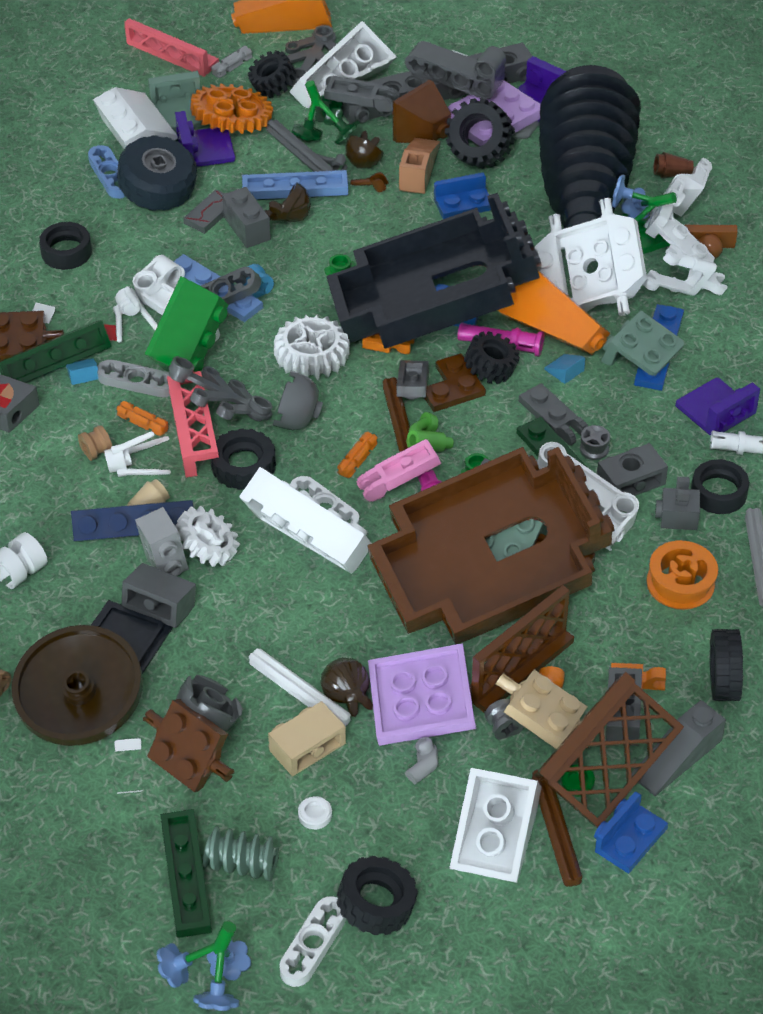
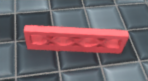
M130 18L124 22L127 44L189 71H198V74L203 77L212 71V65L219 62V58L207 54L206 50Z
M201 371L193 372L202 377ZM168 376L170 399L186 478L198 476L195 462L219 458L208 402L205 407L199 406L195 411L186 408L191 402L190 396L194 389L200 388L205 390V388L196 385L191 391H188L180 385L193 382L187 379L184 382H177ZM195 421L205 425L199 432L189 428ZM200 441L211 447L210 449L193 451V448Z

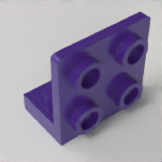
M532 56L527 60L526 82L517 89L541 104L551 83L566 71Z
M185 111L175 112L178 142L193 155L197 167L235 161V154L227 129L223 132H220V128L217 127L214 129L194 130L192 120L187 121Z
M716 377L677 399L675 406L711 436L712 430L725 432L756 414L760 388L752 382L734 391L724 381Z

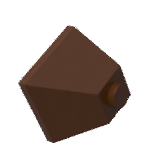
M429 79L393 101V141L396 143H411L414 138L437 141L440 138L444 139L447 137L445 128L450 126L446 122L448 117L451 118V112L432 80Z

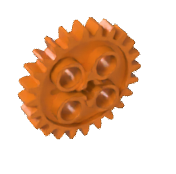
M211 84L210 88L203 86L202 90H196V94H192L190 110L192 111L191 115L196 116V121L202 120V125L210 124V129L217 127L220 128V132L227 129L230 133L238 130L241 134H244V130L253 133L254 129L261 131L262 127H267L268 121L272 118L273 106H271V101H267V96L261 97V92L253 93L252 88L246 90L243 89V86L235 88L233 84H230L229 87H225L223 84H220V87H216Z

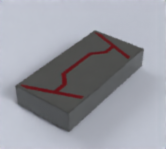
M218 190L213 191L183 218L184 224L204 234L224 217L222 195L225 193Z

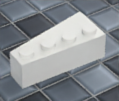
M361 21L305 73L289 92L304 107L310 108L311 99L305 87L306 82L310 80L315 82L322 99L332 76L363 81L388 68L397 56Z
M261 467L239 496L259 519L351 574L358 568L368 553L367 545L372 544L366 537L368 532L363 527L354 522L351 525L343 521L344 518L333 509L328 508L326 510L311 496L301 494L293 486L283 480L281 481Z

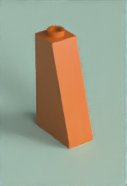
M240 0L234 2V13L231 14L235 28L239 27L242 34L313 30L320 25L332 27L331 14L325 0Z
M539 270L540 278L515 286L516 292L511 293L514 305L498 310L516 322L534 330L542 331L552 338L591 355L605 345L606 338L610 335L609 331Z

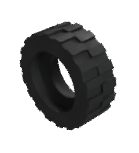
M241 428L222 434L216 441L219 458L211 459V469L218 482L225 484L226 487L237 488V490L245 489L260 467L270 474H274L276 466L275 446L272 444V440L266 437L264 433L257 432L254 429L247 430ZM251 451L256 454L258 461L251 466L236 467L230 465L229 458L235 452Z
M712 629L709 662L713 701L741 700L743 654L739 629Z
M361 857L356 862H352L349 864L348 869H345L337 891L338 899L336 902L337 907L341 910L342 917H345L351 926L359 928V931L364 933L366 931L371 933V935H388L393 931H399L402 925H406L418 895V889L415 887L416 882L410 876V872L401 867L400 863L393 862L386 857ZM365 884L382 886L393 894V903L387 907L373 905L361 896L360 889Z

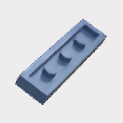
M347 170L242 175L243 188L247 187L255 199L287 198L296 182L306 188L309 197L348 195Z
M184 254L174 261L185 270L184 278L200 286L221 277ZM228 285L222 286L219 289L218 296L222 298L227 294ZM250 295L229 304L227 310L231 315L246 322L263 309V302Z

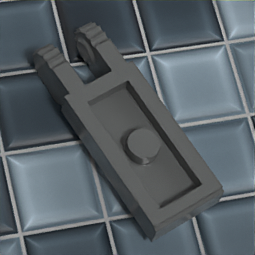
M332 76L324 91V99L375 107L380 112H392L393 101L399 98V92L395 88L382 86L378 83Z
M542 383L519 395V402L536 418L542 417L569 446L577 441L574 432L569 427L571 426L579 435H581L584 428L588 427V424L581 417L572 412Z

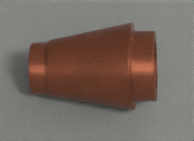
M663 152L655 156L653 173L654 175H660L661 178L675 177L677 174H692L694 163L693 160Z

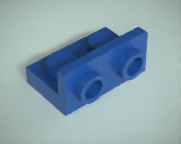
M484 173L456 177L434 183V201L443 219L475 208L478 209L479 213L491 211L487 198L489 193L486 189V176Z
M636 791L628 800L622 799L614 811V816L609 822L603 821L594 834L596 839L595 852L628 874L668 828L666 821L640 805L642 795Z

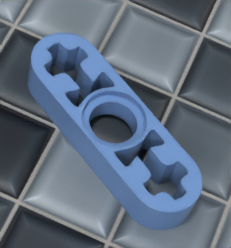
M103 145L92 147L88 151L89 163L108 195L113 198H124V193L114 185V182H118V161L109 147ZM99 156H101L102 158H104L105 161L101 162V159H100ZM106 171H115L113 174H104Z

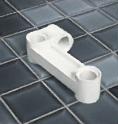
M164 255L156 256L151 263L133 277V285L140 302L163 315L180 276L185 277V270ZM219 328L216 332L215 341H217L220 337Z
M548 442L542 445L537 460L539 470L548 466L547 451L559 447L562 454L567 456L565 448L557 442ZM571 457L575 466L580 465L587 480L585 484L589 491L593 489L596 492L600 501L599 509L603 516L607 514L614 525L615 531L612 532V545L616 541L620 542L635 523L639 509L638 499L630 493L621 492ZM612 545L607 546V547H605V548L608 549L609 551H611V550H612V549H611V546H612Z

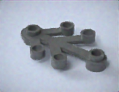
M328 25L317 26L311 37L298 41H289L285 44V51L290 54L287 56L291 63L304 60L300 68H295L297 73L295 74L296 79L292 80V86L314 66L316 61L318 62L325 56L322 52L324 47L330 51L336 45L334 43L336 41V34L332 27ZM313 46L310 49L300 51L301 48Z
M178 356L173 358L168 368L170 371L169 376L173 380L184 382L187 379L207 389H194L190 400L195 405L205 407L208 401H222L216 413L226 420H231L234 414H247L255 421L269 420L272 416V404L261 396H252L245 389V385L242 382L231 379L227 384L220 377L219 372L209 366L204 367L201 377L193 373L194 365L189 360Z

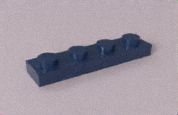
M193 500L71 511L73 540L83 541L138 536L139 532L135 520L164 507L176 526L177 520L183 512L193 507Z

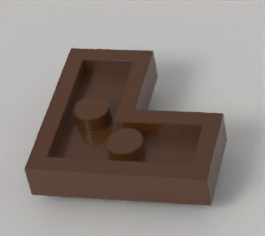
M461 353L435 361V367L444 381L427 386L426 397L424 398L433 412L486 395V389L476 374L472 375L470 373L472 368L467 369L465 366L467 362H464V357Z

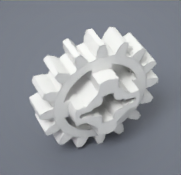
M199 506L197 510L190 507L188 511H184L179 517L175 527L179 532L181 541L184 542L182 545L183 549L191 551V558L195 556L200 557V563L202 564L208 560L212 567H215L217 563L224 566L237 553L236 549L240 543L235 540L238 534L230 531L233 525L231 523L225 524L223 522L224 516H215L213 509L205 512L202 506Z

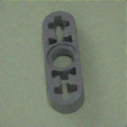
M242 267L203 284L201 287L218 295L219 289L222 286L228 285V292L222 299L229 305L256 293L261 286V277L250 267Z

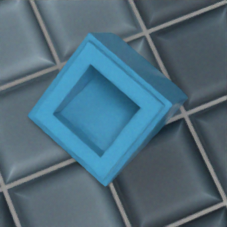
M563 354L547 365L544 370L566 384L584 371L585 357Z
M93 358L66 365L72 385L98 380V366Z

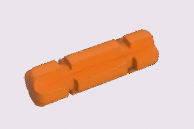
M122 401L117 406L116 410L119 417L125 420L129 418V422L147 431L152 429V432L158 436L164 435L169 429L168 421L160 417L156 418V415L137 406L134 407L133 404L127 401Z
M365 432L360 437V441H357L345 456L346 459H343L337 466L339 475L346 478L352 477L356 472L354 468H359L370 454L369 450H373L377 445V436L375 434Z

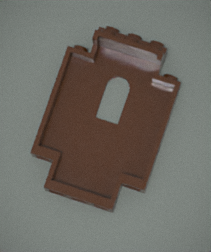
M521 447L389 505L391 520L397 533L369 544L367 547L370 560L407 633L418 631L443 620L456 645L526 615L562 585L570 590L569 595L591 586L592 573L595 572V568L588 555L612 545V532L615 529L610 517L607 514L603 516L599 509L600 501L596 492L593 489L589 491L585 482L587 480L580 465L575 466L571 457L568 455L564 456L560 448L556 447L547 451L548 466L539 470L534 456H528L524 447ZM529 519L538 520L546 526L548 533L543 541L499 561H496L485 538Z

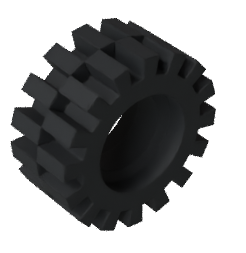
M275 50L274 54L270 51L267 52V56L261 55L259 61L256 59L253 62L255 66L251 65L249 67L248 79L255 90L261 92L262 96L268 95L269 98H273L274 94L279 96L281 95L280 91L284 90L286 92L288 90L287 86L293 85L292 80L296 79V69L288 56L282 51Z
M490 331L487 334L480 332L479 335L476 334L473 337L465 354L464 362H467L465 365L467 369L472 368L470 371L472 375L479 374L478 379L483 380L484 377L487 378V383H492L495 380L496 384H500L501 381L506 382L512 376L520 359L519 350H515L516 345L514 343L509 344V338L502 339V334L499 333L493 336V332Z

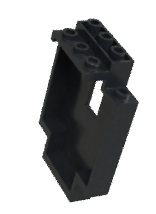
M498 193L487 196L493 219L487 220L486 216L481 218L478 209L475 208L353 250L357 266L326 276L343 333L348 334L349 343L379 333L384 349L514 305L511 293L516 292L515 286L540 278L537 267L542 265L524 220L518 221L515 211L510 212L507 201L501 202ZM473 266H484L487 268L479 277L436 291L433 283L435 279Z

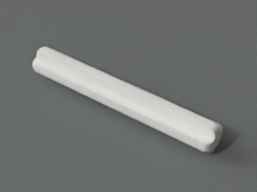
M257 648L250 654L249 663L251 666L303 704L312 707L322 701L345 727L351 721L349 712L265 651Z

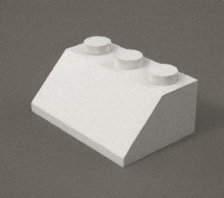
M114 87L93 99L102 120L123 149L129 143L141 137H151V135L168 137L172 140L178 139L176 133L143 92Z

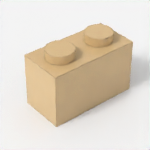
M321 701L312 707L305 708L298 716L286 723L277 725L268 733L269 751L293 777L345 745V725Z

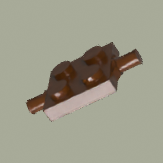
M44 311L0 312V360L64 334V330H47Z
M181 699L172 700L164 718L152 709L145 713L146 717H143V721L147 722L157 731L147 757L193 792L200 791L213 772L225 782L233 777L231 774H234V770L220 761L222 747L228 733L205 716L190 709Z

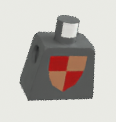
M0 374V430L10 433L40 405L36 386Z

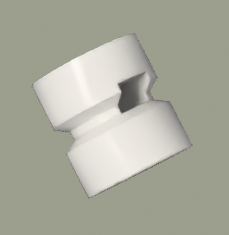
M21 533L9 542L8 548H0V581L10 575L12 581L6 585L10 589H14L25 581L27 573L30 575L36 573L48 562L43 548L29 533Z

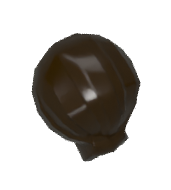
M363 131L360 137L350 135L346 142V157L353 166L361 169L374 167L381 161L384 155L383 151L377 147L380 141L379 137H374L370 141L367 139V131Z
M296 182L288 197L281 204L271 201L269 202V210L264 211L269 216V219L273 221L298 222L304 220L308 216L311 207L309 193L303 185Z
M343 657L326 665L321 673L320 681L325 696L334 702L346 703L347 710L353 717H356L358 714L359 703L366 709L372 710L373 704L366 695L370 679L361 662L353 658Z

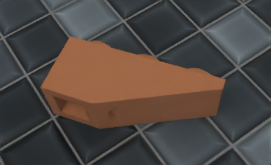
M414 138L405 148L399 165V191L425 194L440 147V141Z

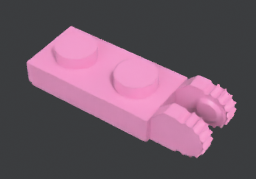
M425 439L375 465L374 468L359 476L356 482L360 490H364V498L369 502H373L383 498L387 490L390 491L440 465L441 462L428 439Z

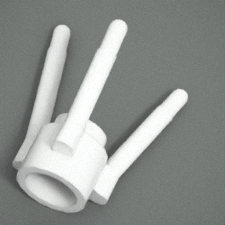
M129 286L121 289L116 294L117 305L113 308L116 316L117 342L119 343L122 342V314L133 316L141 312L154 330L158 326L145 309L143 303L140 302L136 291Z
M151 431L120 445L111 446V449L104 450L109 472L117 471L118 477L126 475L170 474V470L127 469L126 467L132 465L130 454L168 441L169 437L165 436L139 444L155 435Z

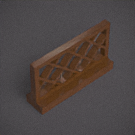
M564 585L559 587L473 656L472 683L470 684L472 704L485 713L491 704L498 700L506 699L510 695V693L496 685V682L503 673L520 684V682L527 680L533 670L539 672L541 668L545 667L574 643V636L566 631L570 594L568 588Z
M624 672L617 678L534 775L543 784L546 783L597 828L608 818L620 801L624 799L684 728L680 722L634 683L636 680L627 672ZM632 694H635L643 702L644 715H626L625 702ZM621 709V717H613ZM650 709H652L657 715H650ZM663 719L673 729L665 738L652 739L651 720ZM645 720L646 739L629 740L627 721ZM622 721L623 740L605 741L604 726L608 722ZM599 733L600 742H592ZM653 743H660L653 751ZM629 744H647L648 758L644 763L631 764ZM624 745L625 764L607 765L606 746ZM600 746L602 765L583 766L582 752L586 747ZM578 758V767H570ZM631 768H639L632 776ZM609 769H626L627 783L623 788L609 789ZM602 770L604 789L585 790L584 771ZM579 771L580 791H567L557 781L565 772ZM610 793H618L610 802ZM604 794L605 809L598 817L587 809L586 795ZM581 795V803L573 796Z

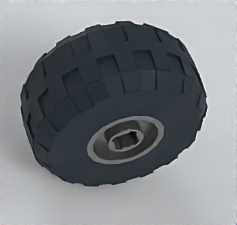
M158 135L141 137L129 143L120 155L117 169L118 186L125 197L141 208H147L151 211H165L179 207L191 197L196 183L197 165L193 155L181 143L171 138L159 137Z

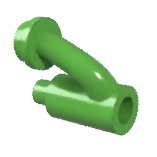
M424 412L420 420L411 425L406 439L408 448L428 439L434 451L439 453L445 449H451L454 441L451 437H446L443 432H435L438 428V418L430 412Z

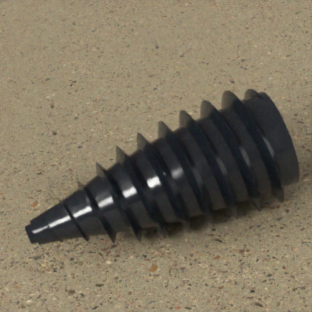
M584 65L564 72L548 87L540 105L539 144L544 189L549 197L551 208L556 214L560 215L561 224L564 226V229L601 218L602 212L599 201L601 199L604 200V198H610L612 204L619 176L625 175L624 184L627 187L629 176L633 169V159L635 158L638 140L641 102L638 94L619 73L607 67Z

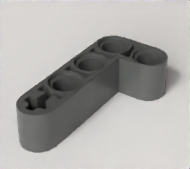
M420 41L405 58V66L410 72L483 99H490L504 81L506 56L496 46H489L480 58L476 60L432 43Z

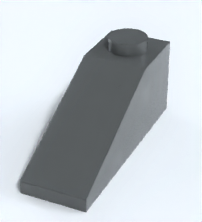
M702 700L678 718L677 721L684 728L638 781L652 795H658L722 741L726 719ZM671 727L662 738H665L673 728ZM657 743L654 746L653 751L659 746L660 743ZM648 755L643 759L641 763H644L647 760ZM636 768V769L632 772V776L636 773V771H637L639 768Z

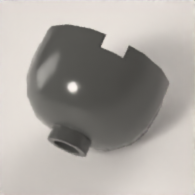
M291 370L289 377L294 378L293 382L288 381L285 385L277 412L282 414L280 421L274 420L273 426L293 431L306 427L312 417L318 419L323 402L318 401L319 390L315 382L311 378Z
M191 675L188 676L176 699H181L190 709L205 716L225 732H228L242 715V706L238 699L235 697L231 701L225 695L228 691L227 688L213 679L202 675H196L193 680H191Z

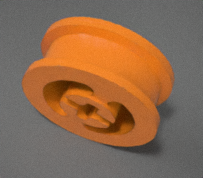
M683 540L667 542L659 546L650 558L647 574L648 590L658 602L674 609H693L705 604L714 593L715 582L718 576L717 561L710 551L697 543ZM669 567L668 574H664L662 571ZM696 576H701L702 580L695 584Z

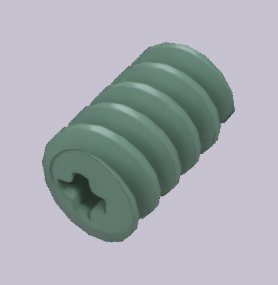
M215 826L206 843L203 867H207L210 862L211 869L218 871L223 865L225 872L229 874L234 872L237 867L240 876L247 875L250 870L251 876L254 879L260 878L264 872L265 880L271 882L279 860V847L275 848L273 846V838L271 836L267 838L264 845H260L259 834L256 833L251 842H247L246 831H242L238 839L235 840L231 828L227 830L224 837H220V828Z

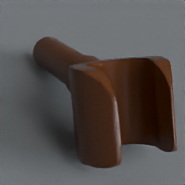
M377 172L370 178L353 179L350 181V184L354 186L373 185L374 189L379 193L386 190L385 185L389 184L382 172Z

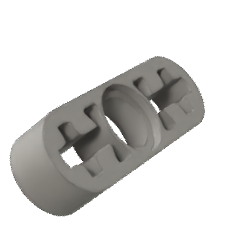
M105 360L98 365V380L104 385L157 397L170 396L167 384L169 372L117 360ZM136 376L144 378L140 382L130 381L131 378Z

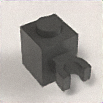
M677 477L676 488H663L662 500H656L655 518H661V528L698 529L700 490L689 489L690 477Z

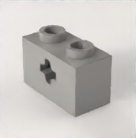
M164 507L135 520L145 556L152 567L175 576L189 570L179 532Z

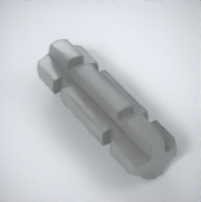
M242 46L220 62L212 65L211 73L218 78L223 77L227 74L226 71L231 72L242 65L243 61L251 59L252 50L247 46Z

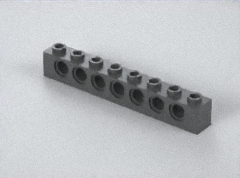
M524 43L500 48L506 56L504 81L507 83L526 81L527 60L533 55ZM483 52L468 57L478 60ZM407 71L368 82L395 88L399 92L400 98L429 79ZM433 81L443 100L457 99L468 94ZM343 102L341 108L349 124L357 119L360 123H364L370 119L382 116L387 117L393 114V110L392 112H380L375 107Z

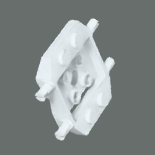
M604 198V200L601 199L599 201L602 212L601 218L566 229H562L559 214L550 215L548 217L551 227L550 234L535 246L542 264L537 269L568 295L561 250L565 249L573 296L571 299L585 311H589L597 305L617 303L618 315L625 316V313L627 315L630 314L628 299L635 296L647 279L637 221L634 218L615 215L610 198ZM593 261H597V270L588 274V265Z

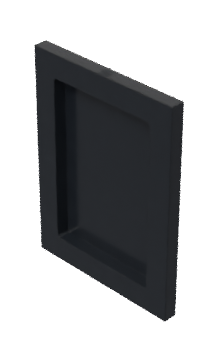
M111 600L106 602L91 624L113 631L126 640L136 653L142 674L173 629V627L164 624L161 620L122 607L121 604Z

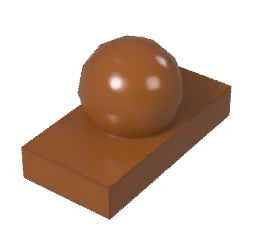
M685 225L689 232L707 247L715 259L721 255L723 248H735L738 233L737 225Z

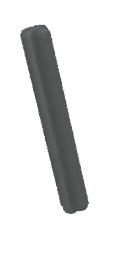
M278 120L268 121L266 131L313 172L334 171L330 165Z

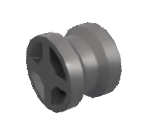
M599 425L584 428L581 432V454L589 460L605 458L609 453V431Z
M510 699L498 700L485 711V718L489 724L493 725L492 732L499 740L519 734L524 728L523 725L504 713L510 703Z

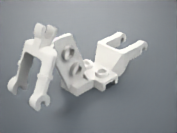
M705 158L699 161L692 174H677L672 179L664 194L674 192L677 196L676 203L655 207L650 212V218L644 225L646 234L655 238L659 233L670 244L669 248L665 251L666 255L663 257L666 263L690 268L686 281L676 279V277H668L650 270L646 281L643 283L649 290L654 291L658 287L670 289L671 292L696 295L703 288L710 290L714 294L722 295L728 288L727 285L721 284L725 279V275L715 272L717 269V265L713 263L715 257L704 244L700 243L689 232L685 225L674 219L673 213L682 217L704 189L709 172L712 169V164Z

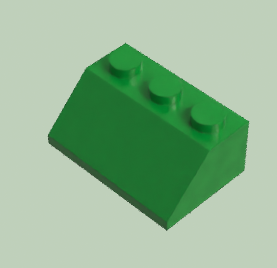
M180 276L145 355L167 371H169L168 368L176 356L189 360L194 365L193 372L202 371L206 353L214 345L217 329L227 316L228 304L215 293Z

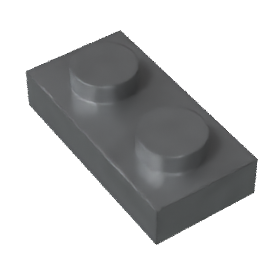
M400 360L397 397H405L406 399L426 397L429 361Z

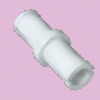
M714 430L711 432L710 442L712 443H710V449L736 451L738 455H743L744 452L763 454V436L746 435L744 431H739L738 434L716 432Z

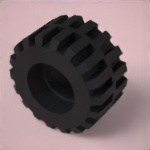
M473 98L470 99V104L462 102L460 110L455 108L451 112L454 114V117L452 119L448 117L446 122L450 125L449 128H445V134L448 136L446 142L451 147V152L462 162L472 167L485 168V165H488L491 168L496 166L495 161L498 160L501 163L505 160L503 157L505 153L510 154L511 149L509 145H514L515 139L512 137V134H515V129L511 125L513 122L510 117L496 103L489 102L483 98L480 101ZM480 121H490L493 127L491 138L482 146L471 147L468 143V133L471 127Z

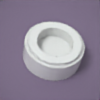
M317 796L303 800L298 808L300 823L309 829H321L327 826L332 818L330 803L326 799Z

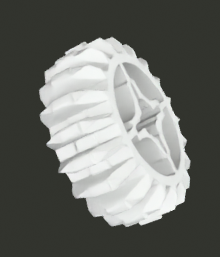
M318 314L312 318H309L307 315L303 319L295 317L293 322L286 321L285 326L279 328L277 335H275L274 356H276L279 367H283L286 374L292 370L307 377L314 375L317 380L321 373L329 378L331 370L338 373L340 366H345L346 359H348L350 354L348 334L343 333L341 326L338 325V321L330 322L328 316L323 319L319 318Z

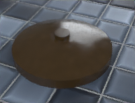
M93 625L69 626L45 635L25 652L13 675L12 698L23 724L39 738L58 745H85L111 735L132 716L141 698L143 675L133 648L115 632Z

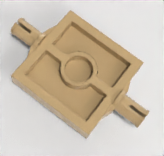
M533 670L527 680L520 682V684L509 678L505 673L496 682V685L511 694L510 703L504 713L556 749L579 724L580 717L587 709V706L575 696L570 695L536 670Z

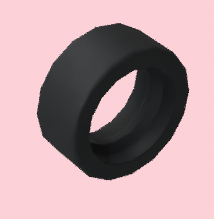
M59 222L50 225L43 230L39 237L41 258L45 264L52 268L60 270L74 269L86 263L92 255L90 233L79 223ZM72 240L80 243L77 247L69 250L51 248V246L61 241Z
M717 459L704 462L695 469L691 489L700 490V508L715 514H730L739 510L745 504L750 482L748 474L741 466L732 461ZM711 478H721L734 483L738 490L731 494L719 495L708 491L702 484Z

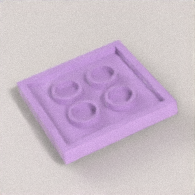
M503 81L495 94L490 99H487L489 102L496 103L507 113L513 122L511 125L514 127L515 133L540 119L541 104L506 81ZM470 94L450 104L448 109L450 112L455 108L460 110L462 102L470 104V99L475 98L480 101L481 98ZM490 121L477 122L471 127L468 139L478 146L484 145L491 138L493 131L492 123Z
M463 643L368 660L376 737L379 746L476 729Z

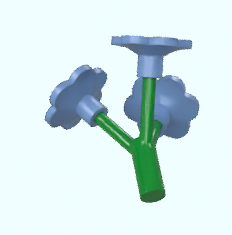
M621 175L614 190L612 207L616 208L619 201L623 198L624 202L621 204L622 212L628 214V217L634 218L639 223L642 219L647 218L655 207L676 203L677 196L674 192L654 197L648 196L642 188L630 189L625 187V175Z
M230 921L222 924L214 943L193 953H181L173 943L157 951V958L159 960L158 971L163 978L168 980L169 985L173 988L188 982L189 972L187 967L192 965L193 960L207 955V960L211 964L210 973L215 979L211 980L210 992L195 995L193 1002L197 1003L201 1008L227 1011L230 1008H237L239 1006V1000L235 999L233 995L224 994L225 981L222 980V977L224 976L229 981L238 979L241 972L247 971L250 968L251 960L247 955V945L242 941H232L236 925Z

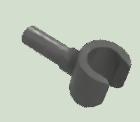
M317 154L327 164L331 165L334 171H338L342 165L341 170L347 169V165L344 164L346 158L343 154H338L335 158Z

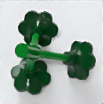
M313 80L306 82L305 87L311 99L309 115L305 118L304 125L294 124L292 133L307 141L321 140L323 132L314 127L316 120L317 122H324L326 125L334 124L340 131L334 142L335 144L340 143V141L342 142L357 128L360 121L357 119L351 124H346L342 120L344 114L341 109L343 102L324 99V97L321 99L315 82Z

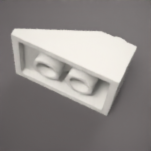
M471 768L449 868L517 883L537 813L542 788L539 782Z

